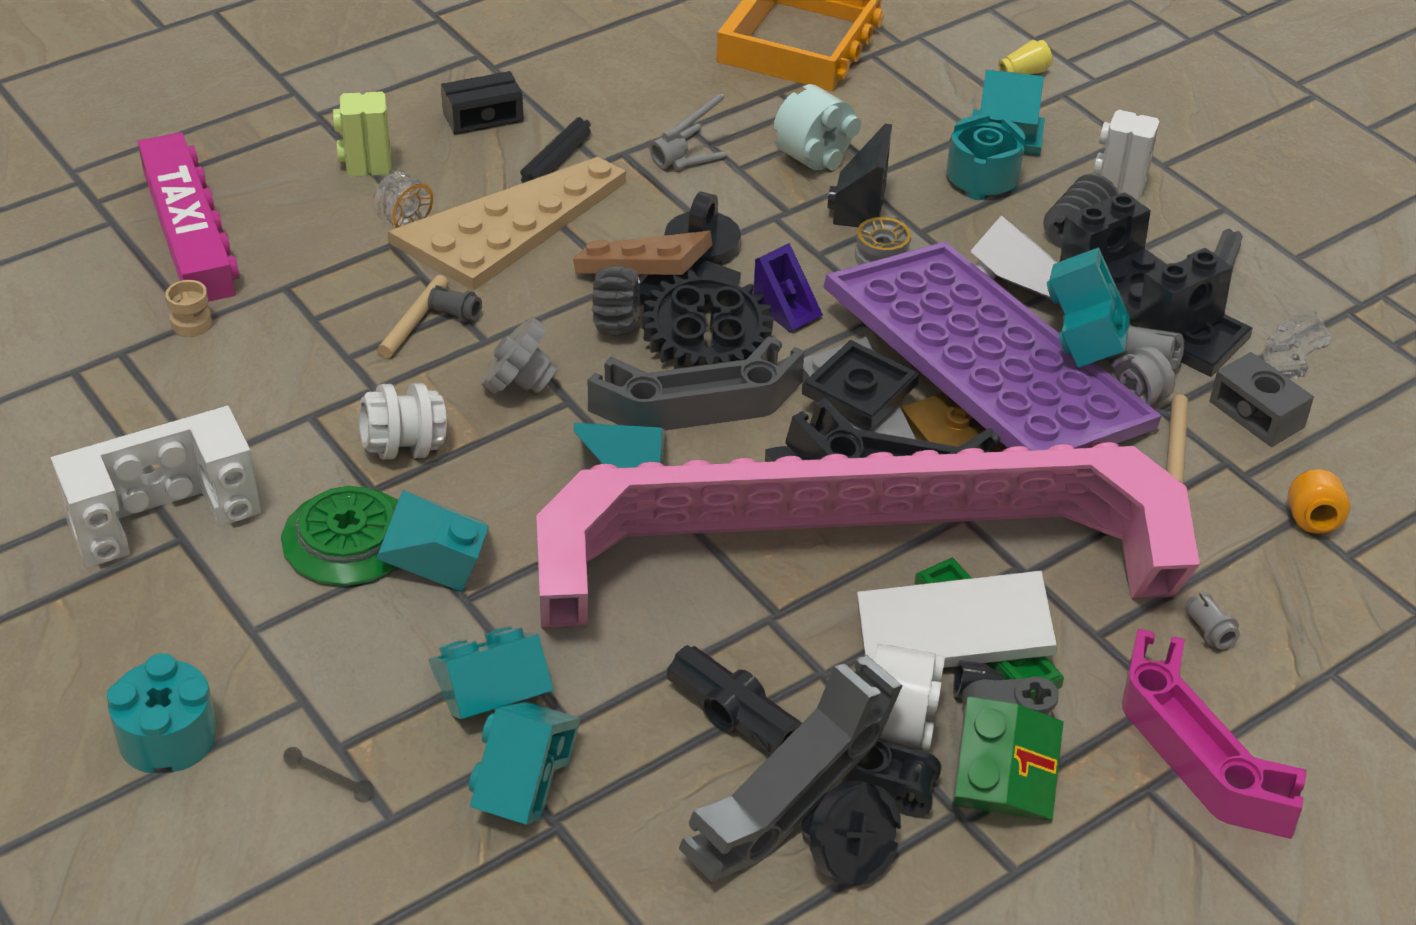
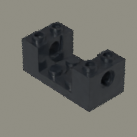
M1123 192L1065 216L1060 262L1099 247L1128 311L1130 321L1138 327L1181 333L1185 337V333L1189 332L1191 334L1204 328L1207 323L1213 324L1220 321L1221 317L1225 315L1233 266L1207 248L1187 255V259L1178 263L1166 264L1145 249L1151 210L1134 197Z

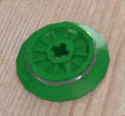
M358 486L331 488L303 502L287 518L281 534L284 558L298 574L320 584L356 585L372 582L394 571L397 568L396 566L380 561L376 557L398 499L379 490Z

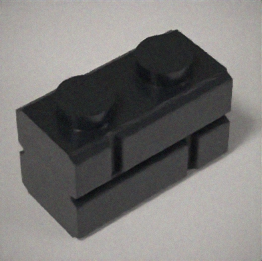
M511 71L441 84L442 110L453 134L524 120L522 91Z

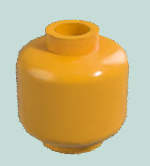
M1323 469L1306 471L1297 476L1289 487L1288 504L1297 525L1306 532L1325 534L1338 529L1346 522L1350 513V500L1341 479L1332 472Z

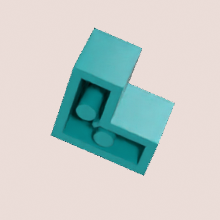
M1099 247L1053 264L1050 279L1047 281V289L1054 304L1060 303L1065 313L1063 316V329L1059 333L1060 343L1067 356L1072 355L1077 367H1081L1124 352L1130 316Z
M529 702L496 708L495 713H491L488 716L483 728L482 742L486 743L482 762H478L475 765L470 777L469 791L473 792L470 807L526 825L542 819L554 770L569 766L581 718Z

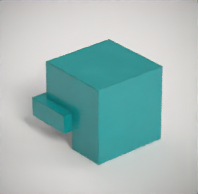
M986 69L980 110L973 109L972 116L988 115L990 116V122L1001 124L1003 118L1015 123L1025 134L1024 154L1040 156L1045 118L1039 117L1044 76Z

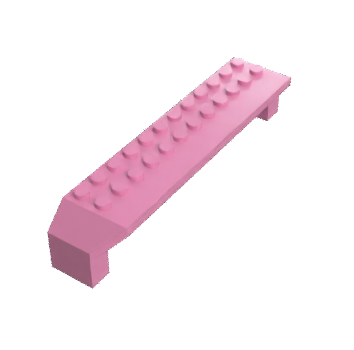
M1112 442L1097 444L1092 448L1074 449L1072 445L1061 444L1052 446L1047 450L1029 451L1027 447L1015 446L1007 448L1002 452L985 453L982 449L969 448L957 454H939L933 450L916 452L912 456H893V454L888 452H878L866 458H848L842 454H832L823 457L821 460H802L797 456L781 457L775 462H756L751 458H739L731 461L729 464H710L704 460H693L686 462L683 466H664L658 462H646L638 465L637 468H618L612 464H600L593 466L590 470H581L536 515L541 628L587 625L588 584L586 563L625 537L1064 517L1122 539L1131 599L1175 597L1198 568L1200 562L1187 487L1135 446L1119 447L1118 444Z

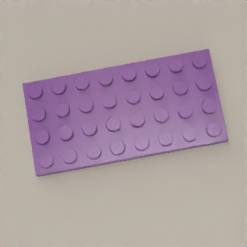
M941 242L826 274L824 289L984 428H991L1000 437V442L1007 448L1023 446L1027 447L1029 451L1047 450L1052 446L1061 444L1072 445L1074 449L1092 448L1097 444L1107 442L1118 444L1158 428L1162 415L1096 362L1077 367L1073 356H1067L1063 351L1059 333L947 242Z

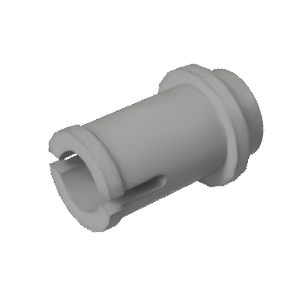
M1199 592L1200 598L1205 602L1204 605L1196 595H1193L1187 601L1185 611L1205 633L1204 639L1206 643L1218 649H1226L1232 646L1240 636L1238 621L1232 616H1226L1208 592Z

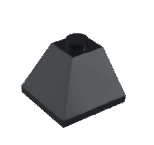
M885 123L840 171L837 187L830 186L827 208L834 209L833 225L859 228L860 224L864 221L881 216L887 181L892 124Z

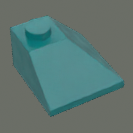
M574 423L576 435L602 464H612L618 468H637L638 465L646 462L663 464L666 434L663 428Z
M402 490L376 559L462 592L478 559L489 526L482 520Z

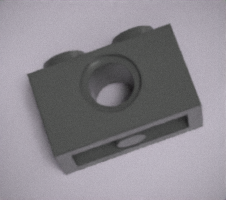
M1249 352L1217 371L1209 402L1272 448L1305 428L1314 396L1257 355Z

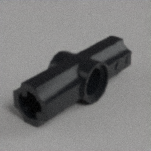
M686 645L680 649L667 668V679L701 703L706 717L716 728L728 733L736 729L770 755L802 724L798 719L768 699L762 684L750 672L739 669L732 673L696 646L690 647Z

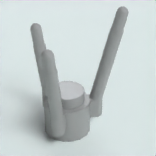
M720 93L709 100L674 128L662 134L663 137L650 143V154L658 167L665 169L672 165L678 171L686 166L720 160L726 157L725 152L709 153L687 158L684 156L688 153V145L685 139L701 130L700 124L688 127L724 99L723 94Z

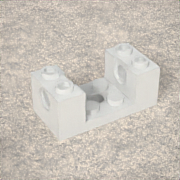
M228 405L50 457L66 519L85 568L130 555L127 538L119 520L122 517L203 493L218 527L261 514L251 451ZM153 464L160 465L155 471L142 474L145 467Z

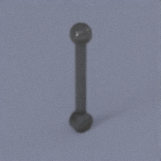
M289 747L284 751L283 760L287 765H300L353 791L355 799L359 802H368L373 798L374 788L371 782L366 780L355 782L304 757L301 750L297 747Z

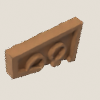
M711 231L608 242L607 240L592 241L586 244V248L573 258L575 273L597 274L602 268L624 266L628 269H635L637 274L683 275L713 245Z

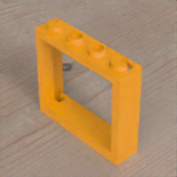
M742 0L717 32L716 62L805 85H816L824 90L833 92L839 81L846 79L852 62L858 61L864 44L868 45L870 43L875 28L881 27L885 14L881 9V0ZM775 3L854 22L831 57L751 37Z

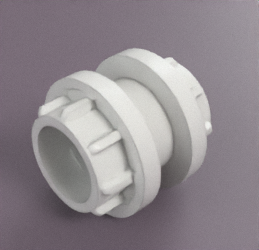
M411 383L408 386L406 396H397L392 384H379L375 392H367L361 398L359 405V433L362 446L369 453H378L380 459L391 460L396 458L399 447H410L414 459L426 458L431 450H438L444 444L447 427L444 400L441 395H438L436 390H427L424 383Z

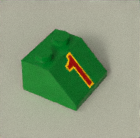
M968 697L964 708L952 806L1052 821L1064 721L1019 704Z

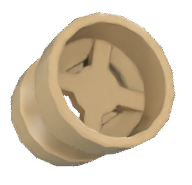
M181 280L169 286L165 294L167 307L171 311L170 322L172 330L176 334L186 337L198 336L209 330L212 325L210 309L207 306L208 295L204 284L195 280Z

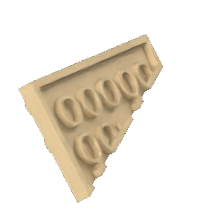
M595 157L388 231L389 244L474 291L626 183V171L606 160Z

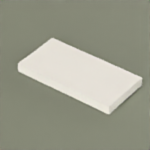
M1042 571L857 592L865 656L868 655L873 660L877 644L944 655L943 668L957 666L960 660L988 663L1057 655V644Z

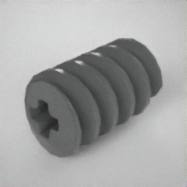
M1096 173L1084 174L1045 214L1043 225L1047 237L1055 246L1062 247L1065 216L1118 195L1117 188L1112 181Z

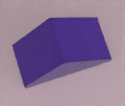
M790 243L755 259L753 295L763 293V304L771 306L770 316L774 317V321L790 332L823 315Z

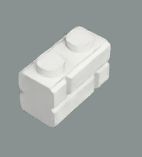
M1123 110L1115 111L1111 123L1104 122L1099 144L1105 145L1104 153H1098L1093 173L1102 175L1112 181L1118 193L1125 192L1135 199L1141 198L1149 175L1160 122L1158 118L1145 115L1136 116V113Z

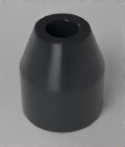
M960 660L954 674L953 695L955 698L962 699L963 690L969 684L983 679L1003 680V675L986 664Z

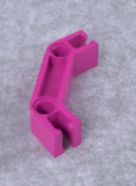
M1138 628L1122 699V710L1126 717L1207 810L1218 820L1227 824L1291 839L1302 811L1303 797H1300V794L1305 785L1306 769L1253 757L1179 676L1185 639L1172 636L1166 660H1160V662L1148 661L1145 659L1148 644L1153 645L1155 633Z

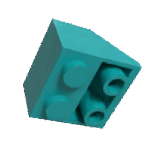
M512 626L487 632L484 634L486 642L479 644L476 641L467 642V640L449 643L439 647L441 655L429 658L431 669L452 716L459 719L554 691L539 634L523 633L522 627L512 629Z

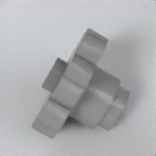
M532 316L528 321L524 320L510 337L508 335L505 336L492 354L494 358L481 378V385L493 394H496L513 381L525 391L531 389L535 393H539L550 381L557 368L550 362L551 357L538 348L539 341L546 332V326Z

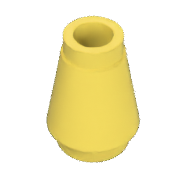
M1032 39L1004 59L999 60L998 68L999 71L1021 74L1043 73L1047 67L1052 65V53L1044 40L1036 41Z

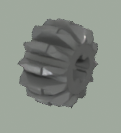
M612 266V268H602L595 275L591 310L593 311V322L599 332L608 333L609 335H621V333H631L638 326L641 291L640 280L635 269H628L624 266Z

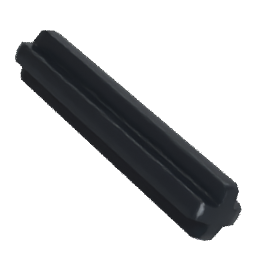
M581 117L575 118L521 169V182L525 183L550 174L591 134L589 128L591 123L588 120L584 121Z

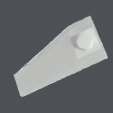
M1001 215L970 251L979 259L975 266L993 280L998 275L1008 283L1052 300L1047 289V281L1050 279L1053 264L1057 263L1056 260Z

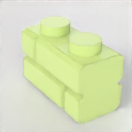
M383 91L365 92L364 95H361V93H343L340 96V109H333L335 132L342 131L343 140H337L338 162H346L347 175L350 177L367 176L370 173L372 176L389 175L392 172L385 93Z

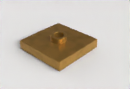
M944 393L901 406L902 412L917 440L959 447L987 430ZM1000 442L999 445L993 448L992 452H998L1007 449V447Z

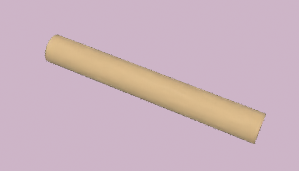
M436 275L378 346L377 350L382 357L391 358L428 312V297L431 289L435 288L436 285L443 288L448 287L449 281L445 276Z
M1175 395L1171 400L1167 472L1183 483L1188 398L1184 395Z

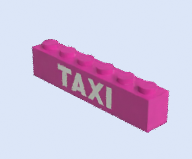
M182 132L138 140L143 172L179 281L195 280L203 283L207 290L208 302L235 296L233 280L240 278L237 262L234 255L230 256L231 250L226 232L222 233L223 229L219 212L214 208L211 190L207 188L202 166H199L194 145L187 146Z

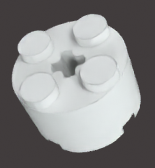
M877 644L874 661L903 685L879 738L880 740L910 749L930 750L935 712H937L941 689L944 655Z

